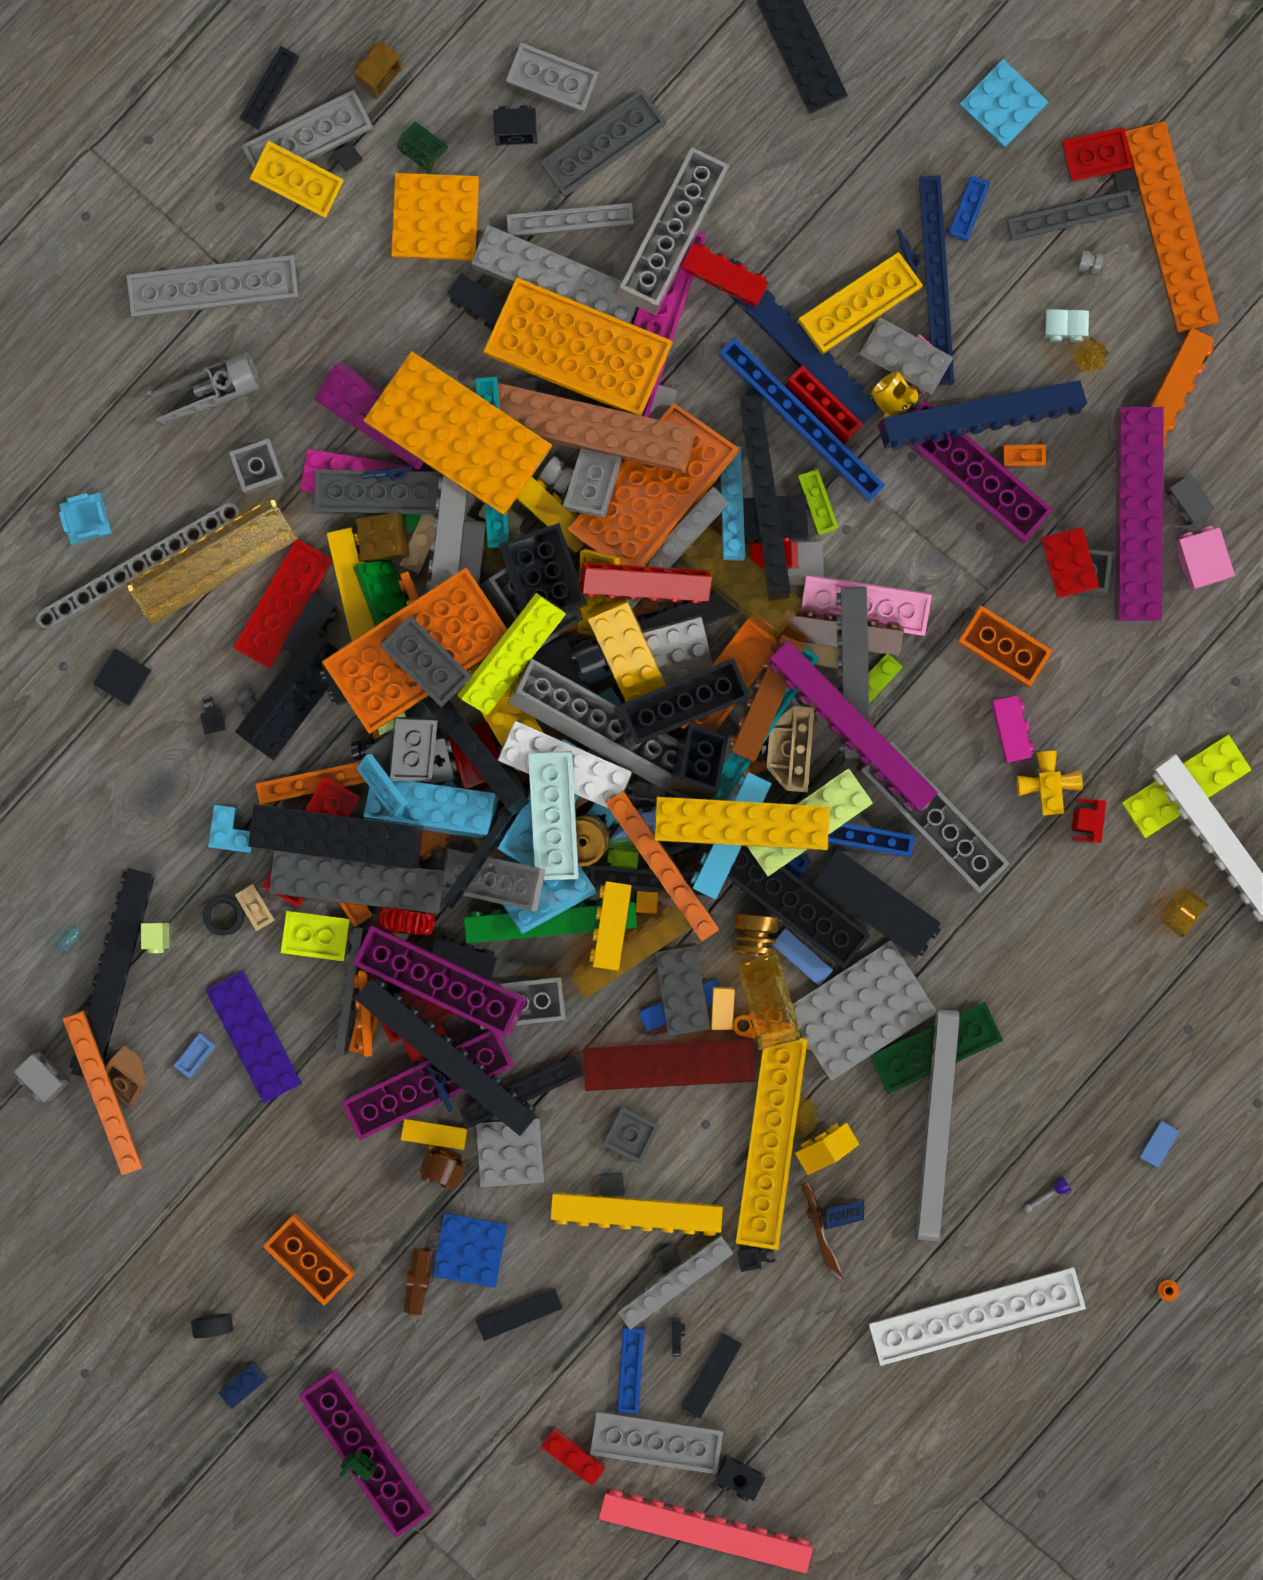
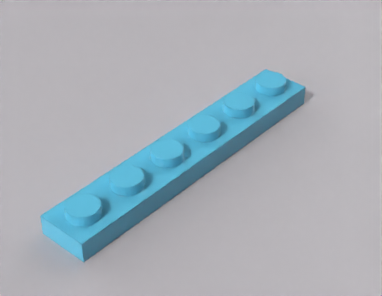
M737 446L740 452L720 475V493L730 502L721 512L723 560L744 561L741 446Z

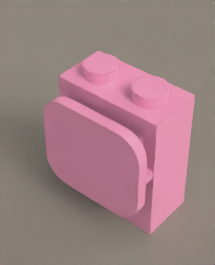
M1213 526L1201 529V533L1193 535V532L1181 535V539L1176 542L1178 558L1183 573L1187 577L1190 590L1224 581L1235 576L1220 528L1214 529Z

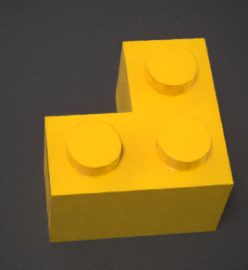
M847 1122L840 1126L836 1123L826 1129L827 1134L823 1132L814 1138L815 1141H812L810 1138L800 1144L802 1148L795 1154L808 1175L837 1162L860 1145Z

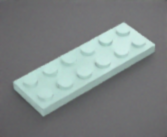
M572 751L529 752L535 867L546 869L544 880L578 879Z

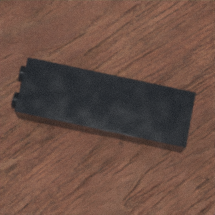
M839 849L833 852L811 883L914 958H917L918 955L922 957L929 947L926 945L930 938L935 939L941 931L939 928L941 922Z

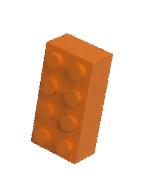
M983 606L977 609L956 643L1026 688L1031 687L1053 652L1047 646Z
M296 1213L263 1246L324 1306L356 1273Z

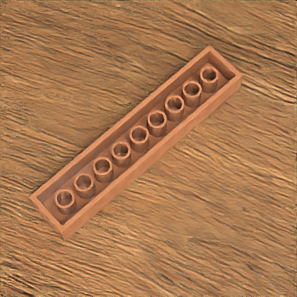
M498 383L500 410L547 442L618 456L624 460L684 474L686 472L696 434L692 427Z

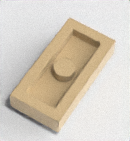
M254 884L235 894L256 931L275 921Z

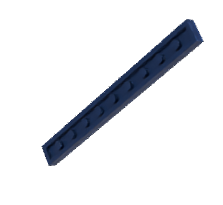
M941 175L919 177L929 339L931 345L953 357ZM953 359L938 386L954 385Z

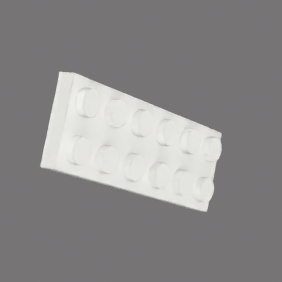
M517 721L513 722L497 759L529 774V752L572 751L574 794L606 808L608 806L605 801L625 789L632 773Z

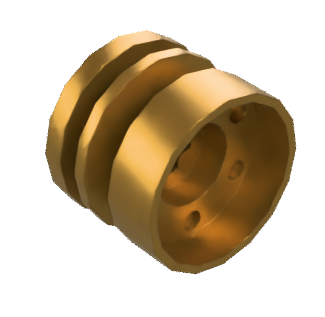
M735 914L733 928L742 930L743 933L742 935L733 936L732 939L742 940L741 945H732L731 950L755 956L775 954L776 949L766 947L767 943L776 944L777 942L775 939L768 938V933L778 932L779 918Z

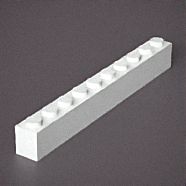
M1171 754L1151 769L1154 773L1152 775L1153 779L1159 786L1163 785L1167 790L1165 792L1167 798L1172 803L1175 801L1179 807L1177 811L1184 820L1188 819L1191 823V831L1196 837L1200 836L1204 841L1202 843L1204 849L1209 854L1212 853L1215 856L1216 860L1214 862L1221 871H1226L1229 876L1227 877L1228 882L1234 888L1237 887L1241 892L1239 896L1246 905L1250 904L1255 919L1258 922H1263V873L1178 756Z

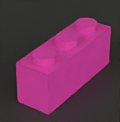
M1018 695L992 701V711L1005 764L1031 758V753H1034V746L1032 740L1028 741L1027 732H1029V725L1022 715V712L1025 711L1023 700H1019Z

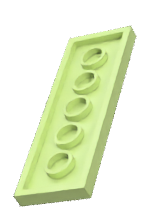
M848 768L797 805L830 807L828 832L830 834L873 804V802ZM747 846L767 876H770L807 850Z

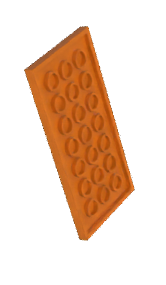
M675 403L669 407L659 420L692 427L696 433L685 474L625 460L620 466L605 519L581 513L567 529L569 534L591 550L620 557L621 565L645 566L670 533L681 523L740 452L737 446Z
M467 567L322 661L369 734L429 696L380 647L410 615L466 671L484 660L507 631L506 626Z

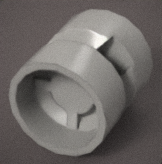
M554 456L539 478L548 485L553 484L556 491L565 495L568 491L574 469L570 466L566 468L565 463Z

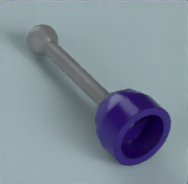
M1061 1176L1055 1181L1052 1191L1035 1202L1026 1204L1024 1211L1029 1213L1033 1207L1053 1194H1067L1072 1189L1064 1177Z

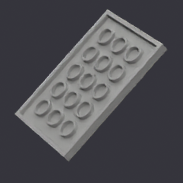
M891 940L784 1009L802 1038H808V1047L830 1081L936 1013L935 1007Z

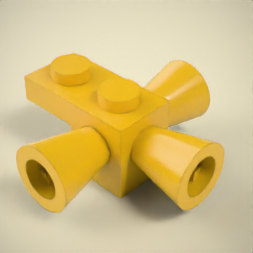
M1057 751L1036 752L1042 773L1036 774V778L1017 775V794L1022 796L1037 791V794L1040 795L1042 816L1064 814L1062 789L1082 791L1083 780L1081 770L1061 775L1060 771L1055 772Z

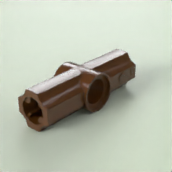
M414 1248L411 1269L408 1271L406 1282L405 1313L422 1315L425 1292L428 1290L430 1279L429 1267L432 1250Z

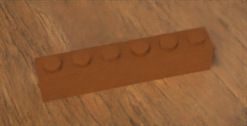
M782 635L780 640L775 639L771 648L775 652L784 642L789 641L802 654L805 644ZM767 661L763 666V670L766 671L764 677H759L754 687L758 691L755 697H751L746 705V708L749 709L746 717H741L737 726L741 729L738 737L734 735L729 745L732 748L730 754L741 757L746 761L748 760L753 764L757 759L787 689L783 682L785 679L780 674L776 675L768 667L769 663Z

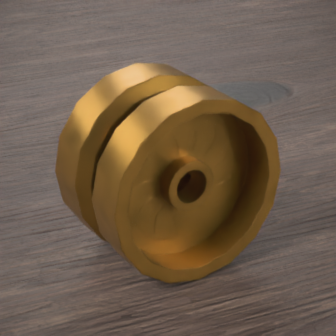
M587 814L576 817L578 866H589L597 862L608 849L611 840L610 831L605 822L596 816Z

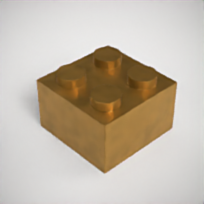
M381 40L369 48L368 56L364 61L360 60L354 68L358 85L377 100L403 69L401 56Z
M395 512L356 519L361 561L376 562L409 557L405 515Z

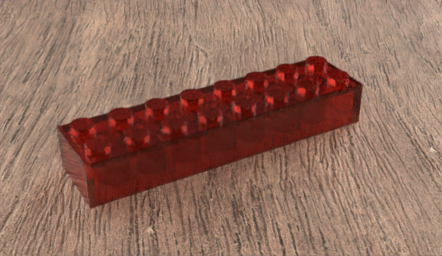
M753 1038L583 1047L585 1091L756 1082Z

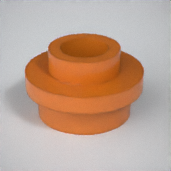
M1164 1280L1158 1285L1157 1292L1164 1301H1173L1179 1295V1287L1172 1280ZM1167 1287L1172 1288L1171 1294L1165 1293Z

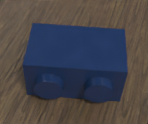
M252 1362L225 1385L218 1394L233 1409L265 1382L268 1377L255 1362Z

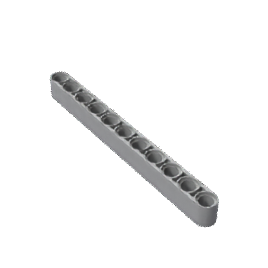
M232 503L222 505L44 608L36 616L37 624L46 630H53L237 524L241 519L240 510ZM229 509L236 511L232 519H227L225 516ZM212 519L217 520L216 528L208 529V522ZM193 530L199 531V536L196 540H190L189 534ZM174 541H180V548L172 551L171 544ZM161 551V560L153 561V554ZM137 562L144 563V568L140 572H136L134 569ZM124 572L126 575L125 580L118 583L116 580L117 574ZM101 583L107 584V590L104 593L98 592V586ZM87 593L89 595L88 602L81 604L80 596ZM65 604H69L71 607L70 612L63 615L62 607ZM48 614L51 615L52 622L49 625H44V617Z
M937 1009L935 1016L916 1227L917 1240L939 1241L959 1029V1011Z

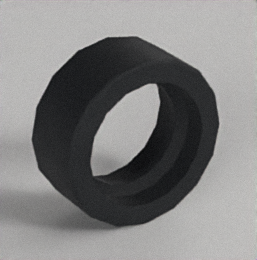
M222 895L208 901L202 916L204 924L209 931L216 935L226 936L240 929L244 922L245 914L238 900ZM221 903L231 905L236 912L234 923L227 928L216 926L211 918L212 910Z
M230 1313L209 1315L191 1321L193 1338L195 1339L215 1337L234 1330Z

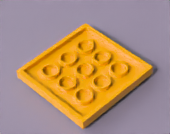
M395 173L392 258L472 261L476 253L479 176Z

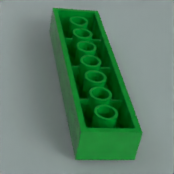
M630 899L625 929L637 928L635 902L631 903ZM596 901V906H588V902L578 903L575 905V908H569L521 934L509 914H504V910L490 911V915L483 916L482 912L469 913V917L464 918L466 943L594 932L595 928H599L600 920L596 919L597 909L602 907L603 901Z

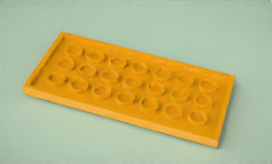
M516 278L484 349V355L623 412L642 416L673 341Z
M412 351L363 420L370 427L503 516H505L552 448V444Z

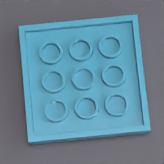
M509 855L500 859L522 864L514 858L510 857ZM578 866V879L543 880L537 912L502 904L521 934L596 894L594 886L580 866Z

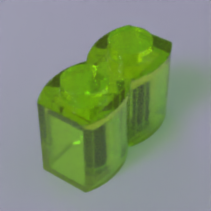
M614 843L613 848L609 847L608 863H612V867L637 869L638 849L635 845Z

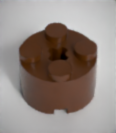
M430 1145L420 1168L422 1173L421 1179L427 1182L436 1181L441 1183V1187L452 1190L454 1186L460 1185L469 1161L467 1158L463 1161L461 1159L462 1155L444 1147L435 1150L434 1145Z

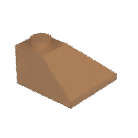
M123 1046L109 1061L106 1070L117 1099L131 1109L145 1087L146 1081L141 1058L134 1051Z

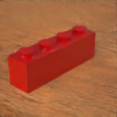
M693 243L682 264L681 270L757 308L768 287L769 282L766 281V277L757 272L753 274L747 271L748 268L740 263L735 265L729 262L728 257L720 253L716 255L710 252V249L699 243L696 245Z
M803 365L786 382L784 387L844 445L862 427L863 423Z

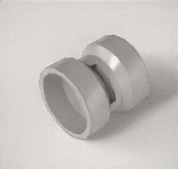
M1082 250L1077 270L1082 272L1087 270L1091 271L1092 274L1099 275L1103 254L1096 253L1093 255L1089 251Z

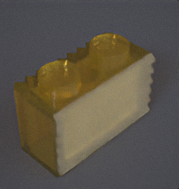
M1189 888L1184 891L1179 890L1173 898L1175 903L1172 907L1167 906L1160 915L1162 917L1160 923L1180 938L1186 935L1209 905Z

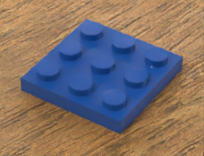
M444 1213L433 1277L496 1288L507 1224Z

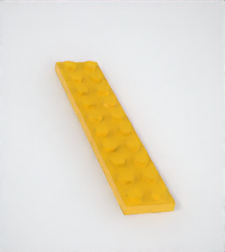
M765 1032L736 1244L774 1250L779 1249L808 1038Z

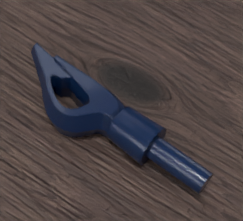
M898 229L896 233L901 242L899 245L910 268L916 275L920 256L918 253L911 251L908 240L905 241L901 229ZM912 257H916V265L912 263Z
M413 466L376 469V472L362 473L363 479L389 477L392 481L397 482ZM398 472L403 473V474H402L401 476H399L398 478H395V477H394V474H395V473H398Z
M427 1066L440 1100H443L448 1113L452 1112L453 1109L448 1100L449 1095L444 1088L447 1083V1077L443 1073ZM436 1074H439L443 1078L442 1082H439V1080L436 1078Z

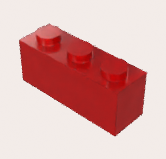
M555 1426L541 1443L543 1450L591 1486L594 1485L605 1470L603 1462L590 1455L586 1449Z

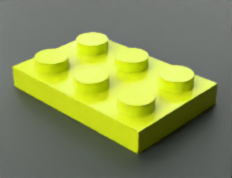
M286 911L281 953L345 961L350 919Z

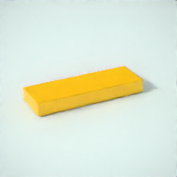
M404 1119L401 1140L464 1150L468 1128Z

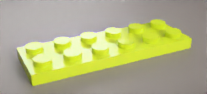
M536 593L457 696L488 715L566 613Z
M1226 735L1183 763L1208 798L1251 771L1250 766L1229 735ZM1156 781L1121 803L1143 838H1147L1180 816L1177 811L1179 807L1175 801L1172 803L1165 795L1167 790L1163 785L1159 786Z

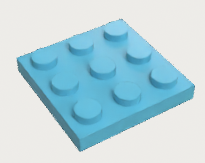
M1002 59L959 106L1005 149L1048 104V101Z

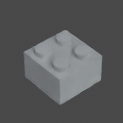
M269 438L229 452L242 491L246 496L286 482L275 449Z
M41 1052L32 1054L14 1071L17 1075V1081L24 1087L27 1085L32 1090L31 1095L39 1102L41 1100L43 1102L53 1100L70 1083Z

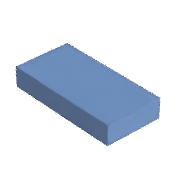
M199 1032L173 1067L191 1079L217 1045Z
M1160 1120L1139 1157L1159 1168L1180 1131Z

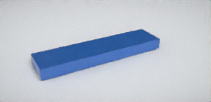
M717 978L703 984L706 1006L712 1004L713 987H720ZM662 1002L639 1012L647 1032L666 1024Z
M623 1326L617 1413L639 1414L644 1328L634 1327L630 1330L627 1326Z

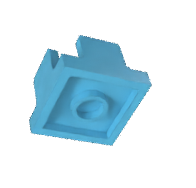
M101 493L93 495L81 494L67 498V502L59 504L61 509L59 515L63 529L68 535L71 545L112 534Z

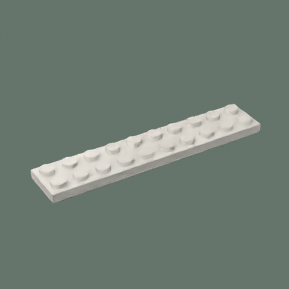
M1070 1267L868 1324L879 1364L882 1366L1084 1310L1086 1307L1075 1268Z

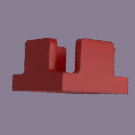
M1077 798L1076 803L1091 805V809L1081 808L1073 811L1071 830L1086 832L1088 835L1087 837L1072 836V841L1090 844L1102 843L1106 800Z

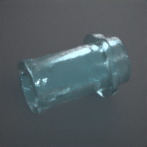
M75 926L67 928L68 932L56 944L66 954L74 943L81 939L83 934Z

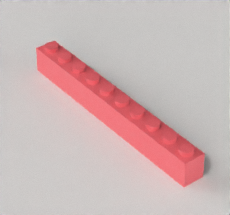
M611 1488L610 1491L605 1490L599 1513L600 1520L807 1574L813 1547L809 1540L797 1537L795 1540L788 1538L789 1535L782 1532L772 1534L768 1533V1530L763 1527L755 1526V1529L740 1521L730 1523L726 1522V1518L715 1515L714 1518L705 1516L706 1513L693 1510L692 1513L684 1511L685 1508L679 1505L669 1507L665 1506L664 1502L652 1499L650 1502L643 1500L644 1497L637 1494L627 1496L623 1495V1492L618 1489Z

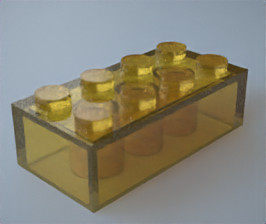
M778 954L737 963V975L758 1050L800 1040V1029Z

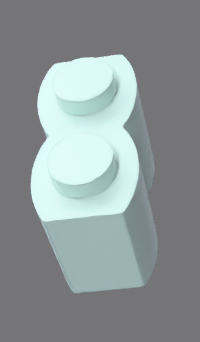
M1046 310L1044 338H1049L1050 342H1061L1064 338L1070 339V342L1074 343L1083 342V339L1088 337L1089 311Z

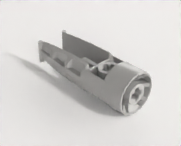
M247 352L186 375L153 392L147 391L149 396L156 398L210 378L211 380L194 386V394L198 399L213 392L216 393V395L160 416L156 420L165 424L166 421L203 411L260 389V378L250 355ZM227 366V370H228V371H223V370H222V371H218V372H216V373H213V371H216V370H218V369H221V368H224V367ZM224 377L228 379L225 381V386L221 384ZM234 388L236 389V392L222 396L221 391L230 392Z

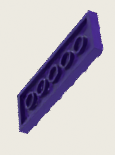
M245 971L205 990L263 1103L302 1084Z

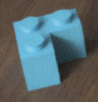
M214 805L208 847L254 853V847H248L250 831L236 829L238 808Z

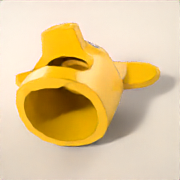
M900 371L886 375L871 391L874 401L881 411L884 412L881 420L885 417L902 414L909 409L912 403L918 400L917 390L912 384L908 385Z

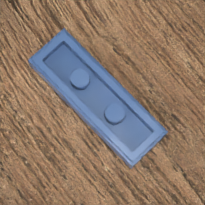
M786 928L775 939L777 940L776 944H771L818 986L833 971Z

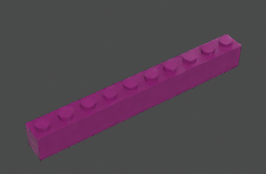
M789 641L784 642L766 660L771 671L776 675L780 674L785 679L783 681L785 685L791 690L795 689L800 694L798 696L799 699L806 705L810 704L815 709L813 711L820 720L825 719L830 724L828 726L835 735H840L845 740L843 743L850 750H855L860 755L858 758L866 766L870 765L875 770L873 773L879 780H885L890 785L888 788L894 795H900L905 800L903 803L910 811H921L938 794L919 772Z

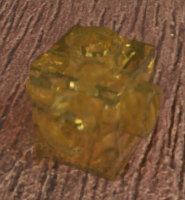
M1090 336L1072 359L1079 364L1082 370L1087 371L1091 375L1095 369L1100 371L1108 362L1105 357L1110 352L1102 343L1097 342Z

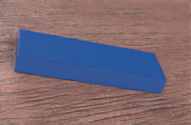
M972 175L970 176L948 235L965 242L968 241L990 182Z

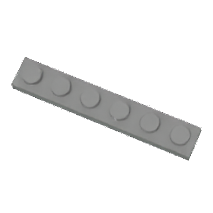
M632 203L507 215L508 234L516 237L634 226Z

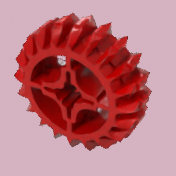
M382 907L378 913V926L384 929L430 935L435 926V916L426 912Z

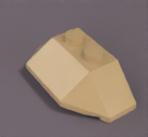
M793 706L781 716L769 734L766 768L786 791L808 792L814 722L813 711L815 710L812 707Z

